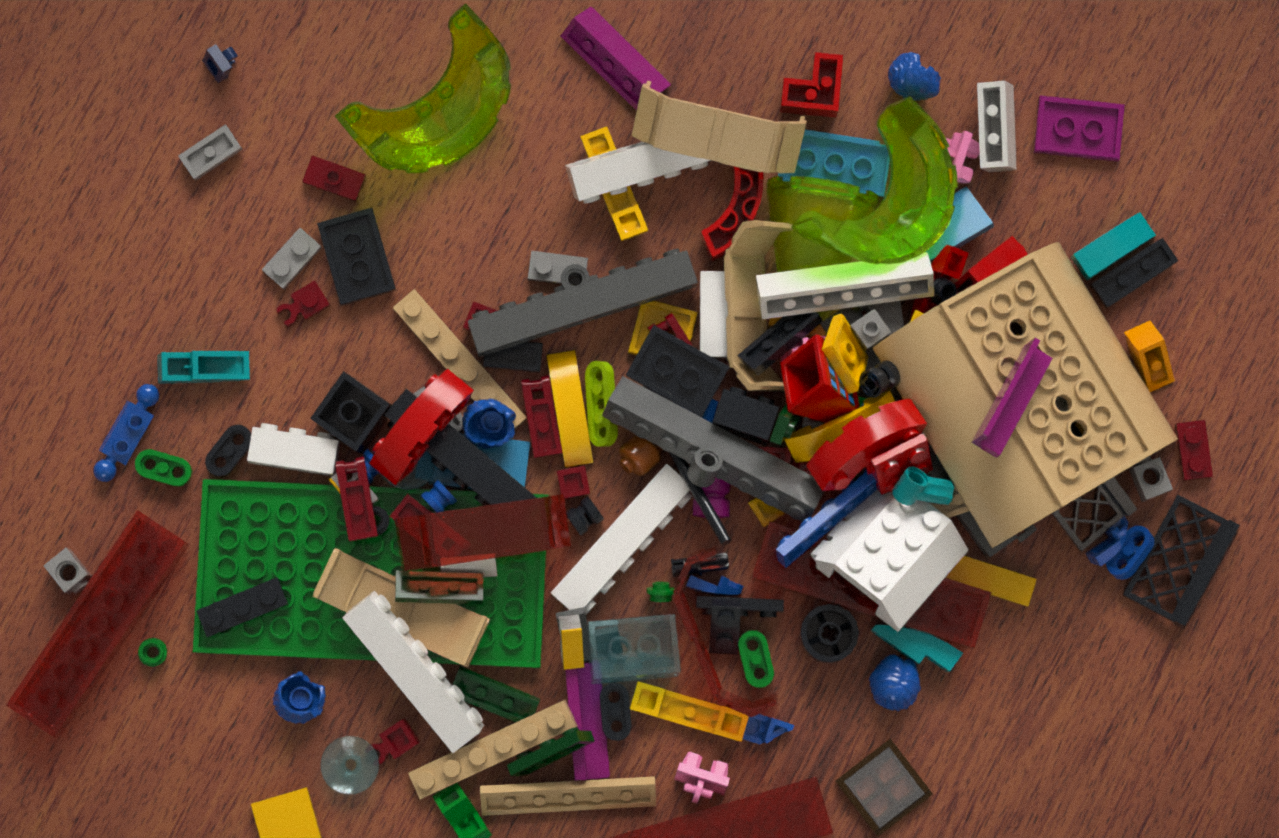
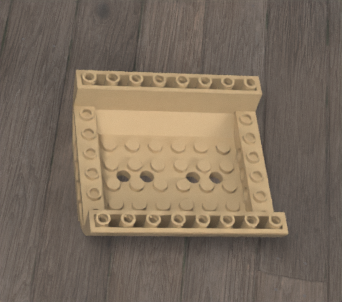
M1059 242L1028 254L947 299L873 347L880 362L890 361L899 370L900 383L896 389L903 400H912L927 422L923 434L992 548L1178 440ZM1011 322H1017L1021 325L1023 329L1021 336L1014 335L1011 332ZM1037 338L1040 340L1037 349L1053 359L1001 455L995 458L971 442L1024 345ZM1057 397L1064 398L1067 401V411H1060L1056 407L1055 401ZM1073 422L1082 426V437H1077L1072 433L1071 424Z

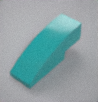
M1139 212L1073 254L1071 259L1085 280L1088 281L1155 237L1156 234Z
M249 351L161 352L157 355L158 384L250 380Z
M874 625L870 630L905 657L913 660L916 665L920 664L923 658L926 657L948 673L963 654V652L947 642L917 630L902 627L897 632L889 625Z

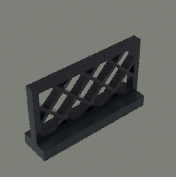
M1072 423V433L1077 437H1082L1081 432ZM1113 477L1095 488L1094 499L1079 497L1073 500L1072 517H1063L1059 513V509L1051 514L1077 549L1083 551L1125 515L1130 516L1134 513L1137 507ZM1100 494L1105 500H1100ZM1080 502L1093 503L1091 519L1078 518ZM1099 504H1108L1115 512L1106 521L1097 520ZM1066 521H1071V527ZM1077 522L1091 523L1089 535L1080 541L1076 535Z
M1177 495L1154 537L1152 550L1134 573L1123 596L1172 621L1175 625L1185 630L1237 535L1240 525L1231 520L1228 521ZM1179 504L1191 509L1194 520L1180 524L1177 523L1175 512ZM1196 512L1204 517L1197 518ZM1171 519H1173L1174 525L1167 527ZM1211 519L1220 524L1216 534L1203 537L1199 522ZM1196 524L1200 539L1184 543L1179 528ZM1176 529L1180 545L1164 549L1161 540L1162 535L1165 532ZM1212 540L1211 544L1207 549L1205 542ZM1159 543L1161 550L1154 552L1156 546ZM1202 543L1205 555L1201 560L1190 563L1185 547ZM1182 549L1187 564L1170 568L1166 553ZM1162 554L1167 570L1150 574L1147 564L1149 559ZM1199 565L1193 574L1192 566ZM1145 568L1147 575L1140 577ZM1188 568L1191 576L1189 584L1176 588L1172 572ZM1168 574L1173 589L1156 593L1152 578ZM1149 579L1153 595L1141 598L1131 593L1136 583ZM1185 590L1180 599L1178 592ZM1174 593L1178 604L1171 614L1161 608L1158 598ZM1155 599L1156 605L1148 602V600Z

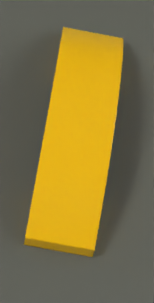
M607 126L581 136L588 158L616 150ZM627 186V191L620 194L611 195L610 192L602 194L621 241L648 232L630 186Z
M575 350L547 355L565 468L592 464L593 457Z
M890 390L885 391V393L876 398L870 397L863 400L864 406L814 429L808 425L793 432L790 439L785 437L784 440L796 463L809 461L825 441L828 440L832 443L844 433L842 427L860 415L865 419L880 412L879 406L894 402L895 400Z
M639 681L637 682L630 706L631 710L740 742H742L749 718V713Z

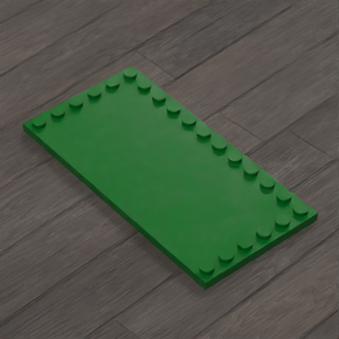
M203 479L193 653L377 661L344 621L343 616L347 612L313 597L315 588L334 548L395 576L396 571L441 572L439 559L441 557L392 518H390L388 529L378 535V537L349 542L341 494L333 485ZM370 487L379 498V501L373 506L383 508L389 516L404 497L409 494L471 543L467 551L463 550L459 556L495 553L497 576L483 577L482 605L456 604L491 619L470 665L541 668L549 494H533L541 502L518 528L513 523L510 527L506 526L496 517L499 513L497 509L492 505L486 509L474 499L477 494L475 491L448 490L457 501L453 505H448L444 508V513L439 516L421 497L422 493L425 491L429 492L431 489ZM375 516L376 526H378L381 519L379 516ZM448 537L441 546L448 551L455 542ZM276 577L279 578L289 605L207 638L196 610ZM427 649V656L433 663L461 665Z

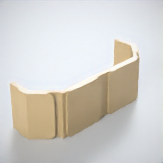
M647 81L646 84L642 85L632 131L633 137L661 150L708 159L748 170L765 173H795L807 122L804 120L805 116H801L800 121L776 122L670 98L650 88L651 81Z
M760 220L742 222L732 238L730 248L726 249L724 276L725 299L728 305V316L726 317L727 359L730 368L735 369L737 372L736 376L748 391L785 392L783 381L771 367L757 376L741 363L737 355L767 331L766 319H762L756 283V275L765 274L764 256L780 232L798 230L799 225Z
M334 548L315 588L313 597L348 612L375 591L378 595L381 594L388 600L391 605L390 610L396 618L400 617L406 622L409 627L408 632L415 641L419 640L426 649L465 667H469L491 619L456 604L395 602V576Z

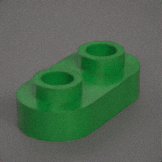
M143 450L135 459L136 471L141 476L171 486L182 487L189 483L193 475L192 467L185 459L156 450ZM155 460V468L148 470L146 468L147 461ZM179 467L182 468L183 475L175 478L173 475L174 470Z
M747 631L740 637L738 644L745 678L751 686L763 688L769 685L774 677L767 640L759 631ZM755 640L758 643V648L755 651L749 650L747 648L748 641ZM756 668L764 670L765 675L762 679L755 678L754 670Z

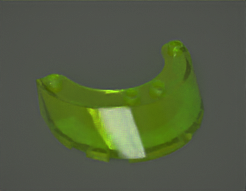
M466 3L449 19L448 28L452 40L451 57L442 77L429 92L408 105L393 109L373 108L356 101L348 104L335 115L336 119L362 150L375 163L388 170H405L408 174L428 172L430 167L439 164L447 166L459 160L476 148L487 137L498 122L496 116L502 105L507 104L511 89V83L509 82V70L511 69L509 57L502 44Z
M910 96L889 104L877 120V129L885 142L891 164L889 187L880 205L866 217L855 221H850L849 219L844 221L833 220L816 211H807L802 213L791 226L794 231L818 246L866 263L879 265L897 264L918 257L939 240L946 230L955 209L953 205L954 192L958 188L956 165H952L947 149L950 146L943 132Z

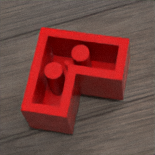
M815 52L811 80L784 78L780 113L836 118L839 110L843 55Z

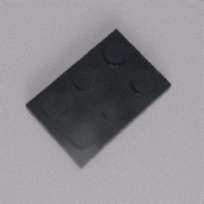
M372 207L317 223L341 306L396 291Z
M653 325L625 376L702 418L729 366Z

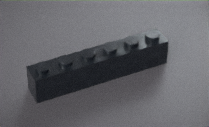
M407 388L384 414L390 420L387 425L391 429L417 399ZM450 424L442 431L438 429L434 437L428 442L429 447L426 451L433 456L430 462L442 472L447 468L453 472L455 476L452 480L464 490L468 487L472 488L477 493L474 499L486 509L490 505L497 509L499 513L496 517L506 526L510 527L513 523L519 528L540 504L541 501Z

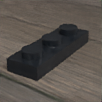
M1162 237L1093 282L1090 286L1107 309L1176 264L1178 259Z
M817 312L784 316L737 356L741 363L755 375L759 376L822 323L823 320Z
M276 577L198 609L196 612L205 634L209 638L287 606L289 603L279 578Z
M696 597V609H702V615H711L712 599L741 601V617H748V611L760 612V617L777 618V613H783L784 600Z

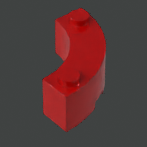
M730 165L734 180V192L731 202L721 217L700 233V238L711 262L726 254V249L730 248L732 238L742 222L755 220L762 198L763 172Z
M449 369L445 370L440 376L434 374L425 384L426 389L404 412L387 436L381 438L372 449L375 454L369 464L395 486L413 471L429 447L428 442L434 437L438 429L442 431L465 408L474 391Z
M911 399L894 401L879 406L880 412L865 419L860 415L843 426L844 433L832 443L828 440L823 443L806 465L822 491L846 489L852 479L871 463L872 458L921 435L927 422Z

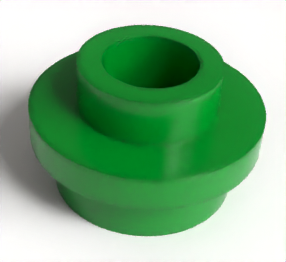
M653 582L652 587L646 588V593L649 594V600L652 602L672 601V595L675 594V588L670 587L669 582Z
M157 638L144 640L138 649L139 659L143 664L150 667L161 665L166 660L168 654L165 643ZM151 647L158 649V655L155 658H151L148 655Z

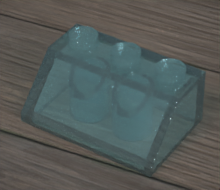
M675 614L588 621L591 684L679 676L681 668Z

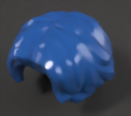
M913 52L903 53L892 62L888 71L890 86L896 94L904 99L914 101L927 100L938 95L940 90L939 81L941 80L939 72L934 71V68L931 66L927 69L923 67L919 54Z
M490 398L474 401L473 404L468 405L463 413L462 429L466 439L483 449L502 447L503 444L508 443L514 437L513 421L516 419V414L512 409L496 399Z
M894 654L888 655L881 660L869 677L874 700L883 708L891 711H900L913 705L918 692L921 690L919 674L914 661L911 659L903 660Z
M302 671L290 675L279 682L272 700L274 701L273 705L276 712L288 722L305 724L307 721L321 715L326 702L325 686L310 682L309 677Z

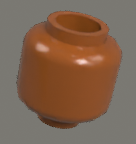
M635 434L619 448V455L621 457L619 464L626 473L631 474L633 472L638 476H643L660 462V452L662 449L658 445Z

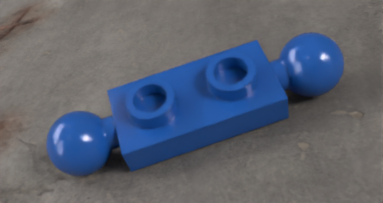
M144 384L139 387L136 393L138 401L136 405L126 401L99 449L100 452L107 455L105 459L99 460L93 468L94 476L99 481H111L116 475V462L118 461L126 465L154 417L153 414L146 411L148 407L155 405L159 400V391L154 385Z

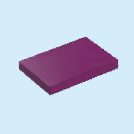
M1040 95L1033 153L1118 162L1120 160L1125 104Z

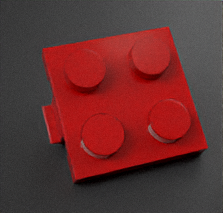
M921 434L871 459V463L866 466L868 475L872 473L876 479L877 489L881 495L892 492L893 487L908 467L919 468L926 475L933 470L928 441L924 434Z

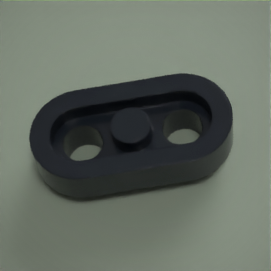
M232 425L224 432L205 459L206 468L211 474L217 477H225L235 469L249 451L252 433L248 428L243 425ZM237 435L244 437L241 445L234 444V438ZM219 458H225L226 465L222 468L216 466V461Z
M609 683L600 692L602 730L607 738L620 741L630 734L632 727L629 694L622 684ZM611 692L619 694L618 702L612 703L609 701L608 696ZM613 721L621 722L622 729L619 732H614L611 729Z

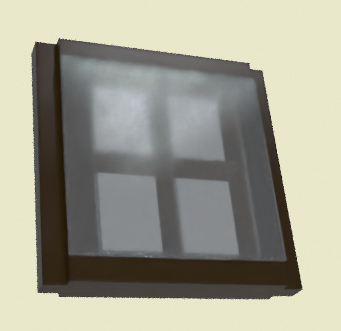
M891 739L887 740L835 780L877 837L933 795Z

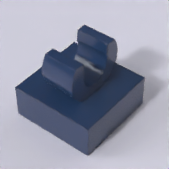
M215 44L206 50L202 61L217 83H220L228 78L232 69L231 65L236 62L234 59L238 55L232 47L221 52Z

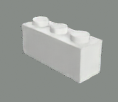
M1007 81L977 83L980 168L987 172L1017 170L1014 87Z
M700 271V351L716 360H728L726 334L728 305L725 299L724 271Z
M261 423L260 428H252L247 458L250 464L326 476L336 474L335 462L338 461L341 443L339 440H334V435L318 432L317 437L306 435V430L289 428V432L277 431V425Z

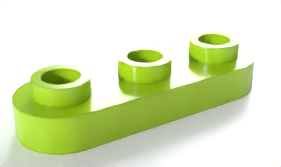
M593 361L587 366L585 371L589 438L595 446L609 447L617 439L618 426L603 417L602 414L610 396L615 390L614 371L608 362Z

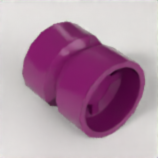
M716 478L711 486L702 487L718 517L729 518L730 501L725 498V495L730 492L731 484ZM694 499L692 516L706 518Z

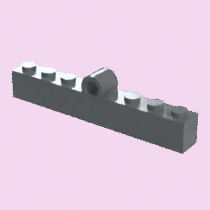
M673 249L663 253L664 258L654 261L652 257L637 261L636 267L630 269L620 266L608 271L609 275L598 278L597 275L589 276L586 268L578 264H572L563 270L560 281L561 286L554 288L555 293L546 296L543 295V292L528 296L526 298L527 302L516 305V302L512 301L500 305L499 311L489 314L488 310H484L471 315L472 319L468 320V327L478 357L697 287L698 281L687 250L680 252L679 249ZM571 276H578L582 282L577 286H573L569 283L568 279Z
M622 376L610 396L602 414L603 417L610 420L613 424L620 425L635 433L638 437L644 438L658 445L663 450L686 460L690 464L687 476L698 487H709L716 478L722 479L737 487L740 491L762 500L765 504L773 506L801 522L812 516L824 493L810 474Z

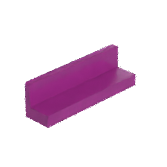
M592 7L575 16L560 35L636 111L642 85L646 84L647 81L652 82L650 88L660 93H663L671 85Z
M1037 338L1024 345L971 442L995 458L1001 455L1053 359L1037 349L1040 342Z
M584 663V668L565 670L568 706L577 723V728L582 731H591L595 742L573 752L575 781L608 778L610 776L607 737L603 733L601 721L600 692L602 690L600 663Z

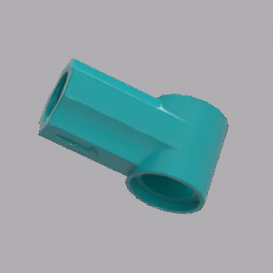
M908 467L893 487L892 494L898 502L907 506L913 505L916 500L948 505L953 499L954 486L950 480L928 477L919 468Z

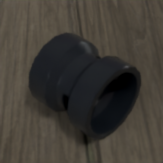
M882 361L875 365L874 368H869L861 373L859 377L860 386L867 396L876 398L885 393V391H889L899 385V370L892 362Z
M588 496L580 502V506L571 508L564 513L580 536L588 532V528L592 524H599L604 520Z

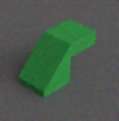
M458 782L432 796L459 838H489L492 836L482 817Z

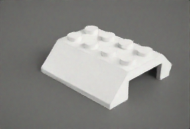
M877 490L845 517L846 521H840L827 535L829 541L823 540L811 553V556L816 562V568L828 578L831 577L835 570L876 602L879 607L875 615L899 632L968 552V548L953 522L929 502L916 500L913 505L907 506L898 502L892 492L881 495Z

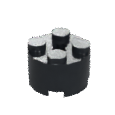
M832 604L818 606L809 612L802 621L799 632L801 646L806 654L817 662L828 664L841 661L851 654L859 636L857 621L852 614L842 607ZM827 626L829 630L835 629L836 635L833 636V642H830L828 638H822L821 633H824L823 627Z

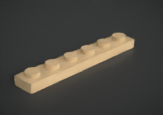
M415 289L393 307L395 312L446 370L449 369L474 390L471 395L473 401L490 398L496 399L512 409L516 414V419L513 421L514 429L527 419L523 412Z
M563 700L462 747L454 753L447 754L417 768L408 774L419 799H423L544 741L550 740L568 729L575 728L577 723L567 701Z
M655 776L480 786L482 816L656 806Z

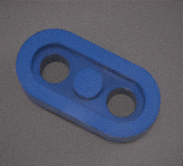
M1134 526L1127 530L1122 549L1106 563V567L1113 577L1124 580L1136 572L1154 546L1153 535L1144 526ZM1144 540L1141 546H1137L1140 541ZM1127 563L1125 568L1120 569L1123 564Z

